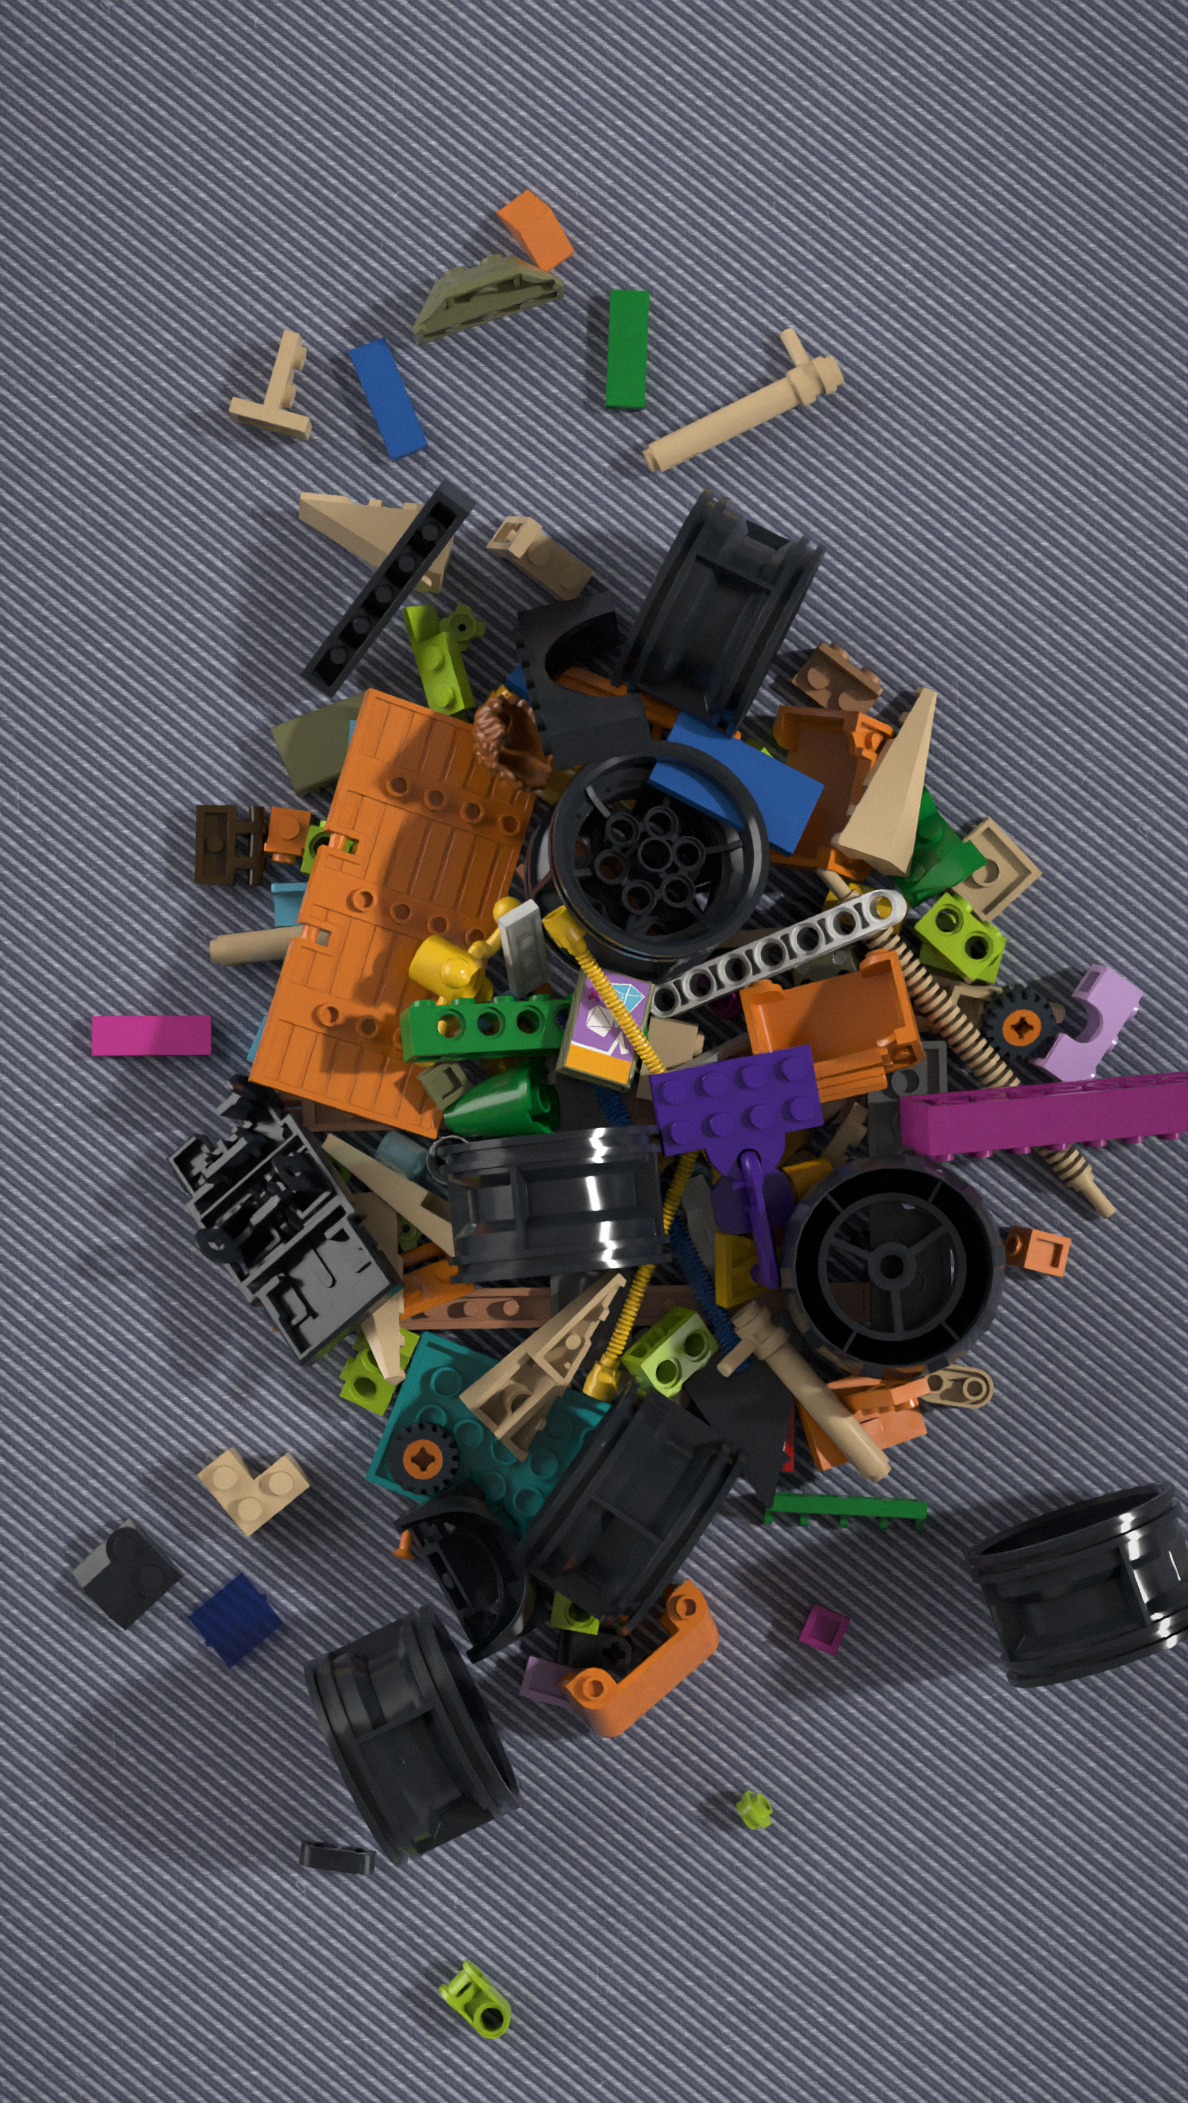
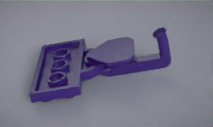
M810 1044L648 1075L657 1125H659V1137L663 1156L700 1149L704 1150L708 1162L719 1174H722L710 1194L717 1226L722 1231L732 1235L753 1232L758 1262L751 1268V1278L755 1283L770 1290L778 1289L780 1287L779 1261L772 1228L781 1226L788 1221L794 1210V1199L789 1178L776 1169L775 1166L779 1163L785 1149L786 1132L824 1125Z

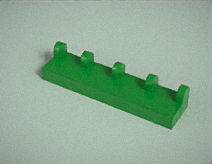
M776 1492L773 1507L767 1510L764 1505V1524H772L774 1518L773 1511L800 1513V1526H808L809 1513L839 1515V1528H848V1515L879 1516V1530L888 1529V1517L914 1518V1530L923 1532L924 1519H927V1502L924 1499Z

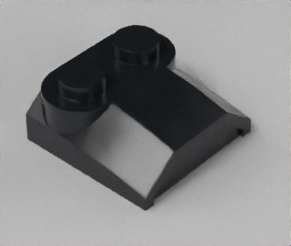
M132 1517L128 1518L72 1571V1574L84 1591L109 1618L125 1631L185 1575Z

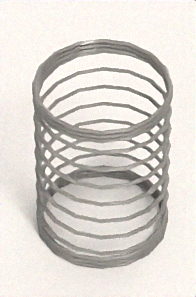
M451 1135L442 1137L433 1143L428 1151L426 1161L428 1170L435 1180L441 1184L448 1185L447 1178L439 1175L436 1159L437 1148L441 1147L450 1138L461 1139L465 1143L476 1142L472 1138Z

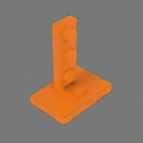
M853 1373L826 1383L881 1450L927 1434L917 1399L931 1393L926 1377L907 1380H877ZM793 1395L817 1471H825L849 1462Z

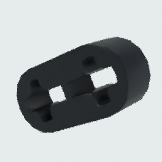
M319 1841L301 1842L299 1864L315 1869L369 1875L374 1873L377 1852L356 1846Z

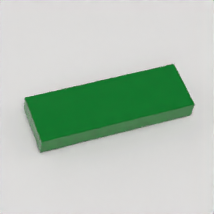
M610 289L605 409L645 410L649 291Z

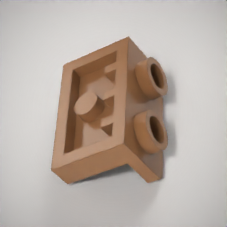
M823 641L820 642L815 652L790 683L822 709L857 711L865 715L884 691L879 686L881 680L872 671L865 667H862L860 670L847 661L850 656L844 649L833 642L828 646Z

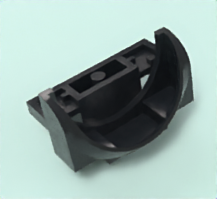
M472 1476L452 1485L431 1499L400 1514L401 1517L393 1521L399 1534L406 1530L410 1532L473 1647L466 1651L472 1664L499 1652L551 1619L545 1609V1601L537 1591L538 1578L525 1571L528 1561L522 1559L518 1564H515L510 1560L513 1551L523 1536L518 1529L515 1518L507 1512L504 1505L494 1507L487 1503L485 1493L475 1484ZM444 1523L454 1525L456 1528L447 1532ZM499 1599L496 1615L491 1611L489 1605Z

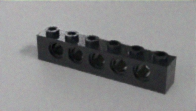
M444 478L303 669L300 676L331 699L470 514L476 505L473 499Z

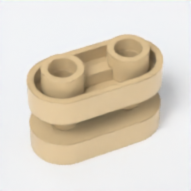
M951 1363L950 1366L932 1374L916 1377H926L931 1393L919 1398L932 1403L975 1409L986 1405L992 1398L994 1391L990 1376L983 1370L971 1366Z

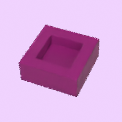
M813 1602L797 1639L835 1656L851 1619Z

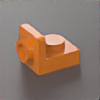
M272 806L267 843L264 844V852L267 855L273 856L272 862L295 865L296 859L303 860L312 812Z
M1012 1225L1004 1243L1006 1264L1063 1277L1071 1239L1032 1228Z

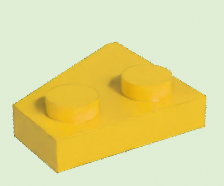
M723 1231L715 1232L717 1305L730 1308L773 1291L755 1283L751 1278V1268L758 1262L754 1239L728 1234ZM776 1245V1251L779 1261L780 1247Z

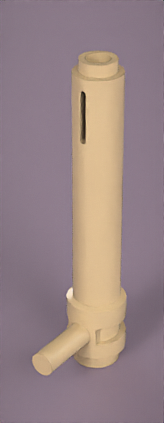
M794 329L784 330L780 334V338L796 368L786 372V377L648 444V449L642 451V454L650 471L653 473L659 470L662 473L798 405L805 407L815 402L816 396L820 394L827 396L837 391V386L844 383V378L836 360L832 355L825 358L820 355L810 360Z
M304 925L218 935L217 940H210L212 963L230 966L285 959L291 938L295 936L300 938ZM319 931L316 943L324 946L327 933Z
M756 1300L746 1304L731 1319V1322L736 1326L734 1331L742 1341L717 1365L718 1371L723 1376L729 1377L751 1353L758 1360H764L865 1480L870 1479L872 1483H876L884 1478L891 1470L888 1464L889 1458L790 1342L788 1339L790 1334L780 1323H774L771 1319L773 1314L765 1305L760 1306Z

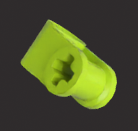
M467 1959L462 1964L463 1969L447 1985L441 1984L438 1987V1991L443 1999L457 2013L461 2014L478 2034L488 2039L499 2038L509 2027L512 2015L511 2006L490 1983L485 1974L473 1962ZM468 1982H471L464 1990L459 1992ZM487 2008H497L501 2011L504 2020L499 2025H489L482 2018V2012Z

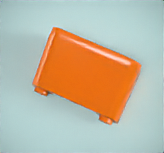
M779 705L777 718L773 723V735L778 745L788 750L786 765L824 784V788L793 854L787 857L769 847V865L817 874L814 871L815 869L821 868L837 872L841 879L863 881L870 874L872 866L863 859L847 857L830 843L834 834L842 833L849 819L846 816V812L850 806L858 805L865 793L862 784L887 740L896 738L894 730L889 725L857 711Z
M873 950L865 955L866 959L860 962L859 971L783 990L780 985L772 984L771 980L764 979L751 983L747 989L739 990L753 1054L810 1044L816 1080L876 1066H883L885 1074L910 1068L923 1062L925 1055L896 950Z
M689 1578L673 1579L663 1594L665 1608L662 1616L657 1621L670 1636L620 1680L615 1682L602 1669L587 1668L578 1675L568 1671L554 1683L557 1689L597 1735L612 1738L622 1734L717 1649L720 1640L719 1631L703 1594Z

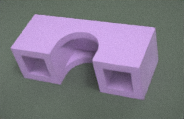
M1092 963L1071 996L1086 1009L1088 1016L1086 1028L1075 1038H1070L1065 1033L1056 1031L1054 1038H1048L1051 1043L1046 1049L1041 1046L1039 1048L1041 1054L1036 1057L1032 1055L1028 1063L1055 1082L1094 1079L1096 1066L1102 1057L1108 1054L1116 1045L1118 1040L1117 1034L1124 1023L1131 1020L1137 1013L1139 1000L1144 993L1109 967Z

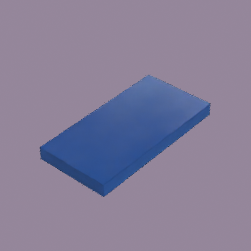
M681 710L666 741L694 747L709 754L728 767L742 781L756 801L767 829L769 847L790 857L806 827L824 788V784L734 737L732 739L725 737V732L717 728L714 731L708 727V723ZM659 761L655 763L646 783L739 832L743 829L740 818L731 803L712 783L684 767Z

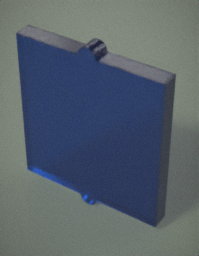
M243 1572L188 1617L206 1639L205 1645L207 1647L212 1646L229 1668L284 1624L283 1620L266 1601L267 1594H261Z

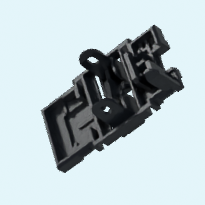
M235 1074L225 1082L234 1093L215 1110L219 1116L242 1120L245 1124L242 1127L235 1126L231 1130L234 1134L227 1140L220 1139L217 1142L219 1146L217 1149L207 1135L194 1133L169 1155L166 1160L173 1169V1175L183 1190L189 1193L191 1197L185 1203V1206L200 1227L194 1235L197 1248L212 1262L224 1264L249 1304L253 1307L264 1308V1314L274 1329L280 1332L301 1366L311 1367L406 1285L384 1252L378 1250L377 1246L379 1244L363 1223L367 1215L364 1210L354 1208L358 1201L308 1127L298 1125L302 1121L300 1115L294 1112H286L283 1109L285 1105L275 1090L248 1082L249 1076ZM266 1180L268 1182H277L281 1192L277 1193L274 1197L270 1195L267 1191L268 1184ZM257 1183L259 1195L265 1202L247 1203L254 1197L250 1188ZM290 1205L301 1219H309L303 1224L305 1228L300 1232L288 1223V1218L284 1213ZM239 1264H245L251 1270L245 1274Z

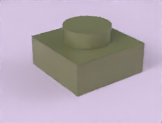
M456 1061L436 1062L416 1076L435 1106L441 1111L473 1088Z

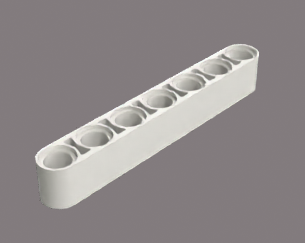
M889 889L875 890L700 964L673 981L655 986L651 1003L652 1010L650 1012L660 1018L683 1015L747 988L755 981L768 979L896 925L902 921L906 914V901L897 891ZM883 896L891 901L893 907L891 915L886 919L881 918L876 909L877 902ZM846 912L852 914L856 922L855 929L849 935L844 933L840 927V919ZM809 928L816 930L819 935V943L813 950L809 949L804 943V934ZM774 943L778 944L783 952L782 960L777 965H774L768 958V950ZM738 958L744 961L747 968L746 975L742 980L737 979L732 971L733 964ZM702 974L708 976L711 982L710 991L706 995L700 993L697 988V980ZM666 989L671 990L675 995V1005L671 1010L665 1008L662 1003V994Z

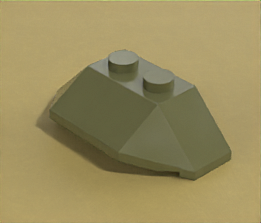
M501 254L491 255L481 260L479 266L467 270L462 266L452 268L443 273V278L436 280L412 328L416 346L563 298L564 285L562 279L513 255L502 257Z

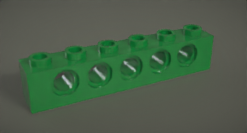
M574 993L567 996L568 999L553 1000L552 994H538L530 996L529 1001L514 1002L513 996H498L491 998L490 1003L475 1004L474 998H458L451 1000V1005L437 1006L435 1000L411 1002V1007H408L399 1015L404 1063L559 1055L565 1031L557 1026L556 1015H562L568 1020ZM517 1017H523L530 1022L531 1034H526L518 1028ZM478 1019H485L491 1024L493 1029L492 1036H487L480 1032L477 1026ZM438 1021H445L452 1026L453 1038L444 1037L439 1032ZM646 1024L644 1036L646 1037V1040L649 1041L648 1029Z

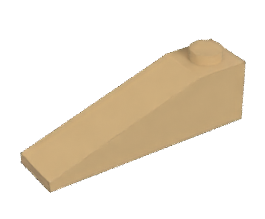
M302 492L299 503V519L371 565L379 568L424 505L405 502L403 509L385 507L383 500L370 499L368 505H358L345 496ZM454 535L413 590L419 592L430 591L439 594L452 556Z

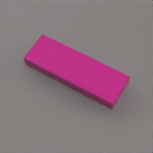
M92 1016V1056H212V1016Z

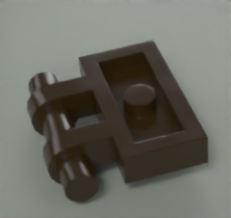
M196 805L194 884L236 886V870H246L247 886H263V871H267V858H264V836L268 835V823L264 822L265 807L251 806L249 807V821H237L238 807L236 805ZM237 835H248V857H236Z

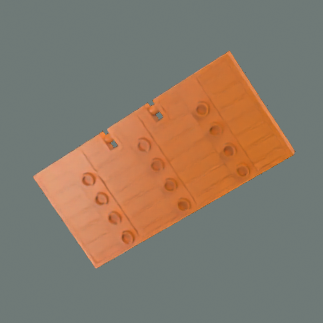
M373 688L365 691L323 832L331 834L328 846L321 845L318 847L296 923L304 925L300 938L295 936L290 940L248 1082L422 1138L436 1140L444 1109L441 1111L435 1106L416 1078L419 1073L428 1067H420L415 1063H404L399 1015L408 1007H411V1002L435 1000L436 1004L440 996L411 980L409 969L417 950L433 934H437L468 951L473 943L480 940L486 941L498 928L499 925L493 916V909L501 898H505L508 895L538 790L530 793L524 792L522 789L517 791L512 786L506 784L504 780L497 781L496 777H490L488 770L478 764L477 757L473 751V724ZM346 840L355 842L351 854L343 851ZM319 931L327 933L324 946L316 943ZM488 958V959H484L483 962H482V964H483L485 970H486V967H487V963H488L489 958ZM452 1028V1031H451V1033H450L449 1038H453V1034H454L453 1028Z

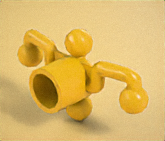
M514 897L501 898L493 909L496 923L498 924V918L520 906L522 902ZM499 926L486 941L480 940L473 943L468 951L437 934H433L417 950L409 969L410 979L440 996L436 1006L451 1005L450 1001L458 998H474L475 1004L488 1003L493 997L494 988L491 980L485 976L482 962L484 959L491 958L502 947ZM438 1021L439 1032L444 1037L449 1038L452 1026L445 1021ZM422 1062L415 1064L420 1067H429L434 1065L436 1062Z

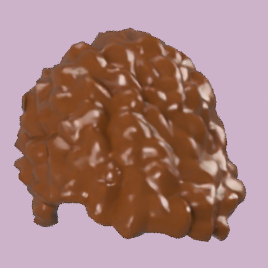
M501 694L497 697H489L487 702L478 707L474 715L475 722L473 723L474 729L472 730L473 751L477 757L478 764L488 770L490 777H496L497 781L504 780L506 784L512 786L517 791L522 789L524 792L530 793L544 790L552 778L550 775L555 771L549 766L552 755L544 756L531 704L526 700H522L517 694H513L507 699Z

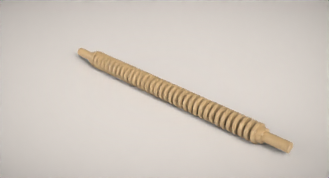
M821 868L814 870L839 900L837 902L838 906L865 895L864 893L859 894L856 889L851 890L837 872ZM846 912L845 914H843L842 917L844 918L850 913ZM852 914L846 920L850 926L856 923ZM892 926L861 939L864 942L871 938L866 944L870 950L876 946L875 950H896L906 987H910L908 989L909 997L915 996L912 1001L916 1006L923 1003L919 1008L923 1014L928 1012L926 1018L929 1021L935 1020L932 1025L936 1030L941 1028L939 1034L942 1037L948 1036L945 1041L949 1045L955 1043L952 1049L955 1053L961 1052L959 1058L962 1061L968 1059L965 1065L969 1069L974 1068L972 1073L975 1077L981 1076L979 1082L982 1085L987 1084L985 1088L1017 1086L1020 1080L1016 1076L1012 1077L1013 1072L1009 1068L1005 1069L1007 1066L1003 1060L998 1062L1000 1056L996 1052L992 1053L994 1049L990 1045L984 1046L987 1043L986 1039L983 1036L978 1038L981 1033L977 1029L971 1030L974 1025L970 1020L965 1022L967 1019L964 1013L957 1015L961 1009L957 1005L951 1007L954 1003L951 997L944 999L947 995L944 989L937 991L941 985L937 981L931 983L934 979L932 974L924 975L927 972V968L924 965L916 968L921 961L917 957L911 959L914 955L912 950L908 949L903 952L907 948V944L901 941L896 945L901 937L897 933L889 936L894 931ZM1069 1143V1149L1058 1151L1045 1150L1044 1145L1034 1146V1148H1039L1038 1153L1041 1156H1045L1044 1160L1051 1164L1053 1171L1058 1172L1057 1175L1061 1180H1064V1184L1068 1188L1073 1187L1076 1192L1081 1191L1104 1219L1110 1217L1116 1211V1208L1093 1182L1094 1176L1090 1172L1092 1167L1085 1163L1086 1160L1082 1155L1078 1156L1079 1151L1075 1147L1071 1148L1072 1143Z

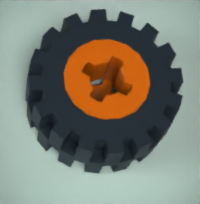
M1014 984V989H1010L1006 985L1001 987L1003 993L993 992L991 995L992 1002L985 1001L983 1006L985 1014L981 1013L980 1021L983 1024L981 1026L983 1034L991 1047L1000 1056L1006 1055L1009 1060L1014 1061L1016 1056H1019L1024 1061L1029 1060L1028 1054L1033 1053L1035 1057L1040 1055L1039 1048L1043 1046L1047 1049L1051 1044L1048 1038H1054L1056 1033L1053 1025H1057L1056 1018L1048 1001L1040 992H1037L1034 987L1029 985L1024 988L1022 984ZM1022 1022H1026V1024H1023V1026L1018 1029V1025H1020Z
M427 1421L412 1423L400 1430L392 1440L387 1455L388 1469L395 1483H398L403 1490L412 1492L415 1495L435 1494L447 1487L455 1477L460 1462V1452L456 1439L453 1438L447 1429L439 1424Z

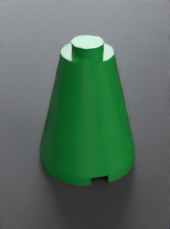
M537 1057L526 1059L473 1086L471 1090L444 1109V1119L448 1129L453 1130L459 1137L509 1138L554 1133L551 1131L552 1128L559 1127L560 1102L555 1084L547 1085L543 1075L550 1073L548 1067Z

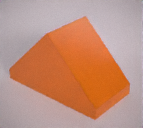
M526 190L497 212V216L536 267L550 272L575 253L551 208L529 190Z

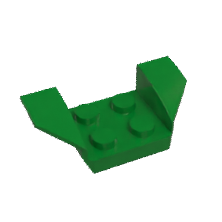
M923 784L910 877L886 875V877L903 896L909 906L914 909L945 889L957 886L976 870L986 865L988 861L971 840L963 843L937 811L929 790Z

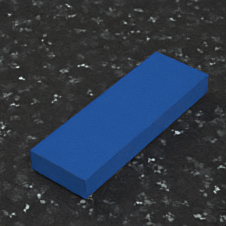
M385 337L348 351L391 461L394 462L428 449L427 441Z

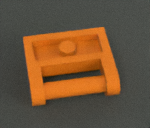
M433 1241L398 1254L403 1258V1269L441 1254L444 1257L443 1260L403 1275V1282L406 1286L403 1287L404 1314L399 1315L400 1320L475 1291L474 1283L450 1284V1276L458 1275L457 1265L449 1266L448 1257L451 1256Z

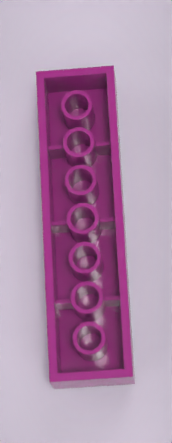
M1188 1071L899 1096L901 1144L914 1149L917 1155H928L931 1161L954 1160V1154L968 1153V1157L972 1158L993 1156L992 1150L1006 1149L1008 1154H1026L1031 1152L1032 1146L1044 1145L1045 1150L1069 1149V1143L1082 1142V1146L1101 1147L1107 1145L1106 1139L1119 1138L1121 1143L1144 1142V1136L1157 1135V1139L1175 1140L1181 1138V1132H1188Z

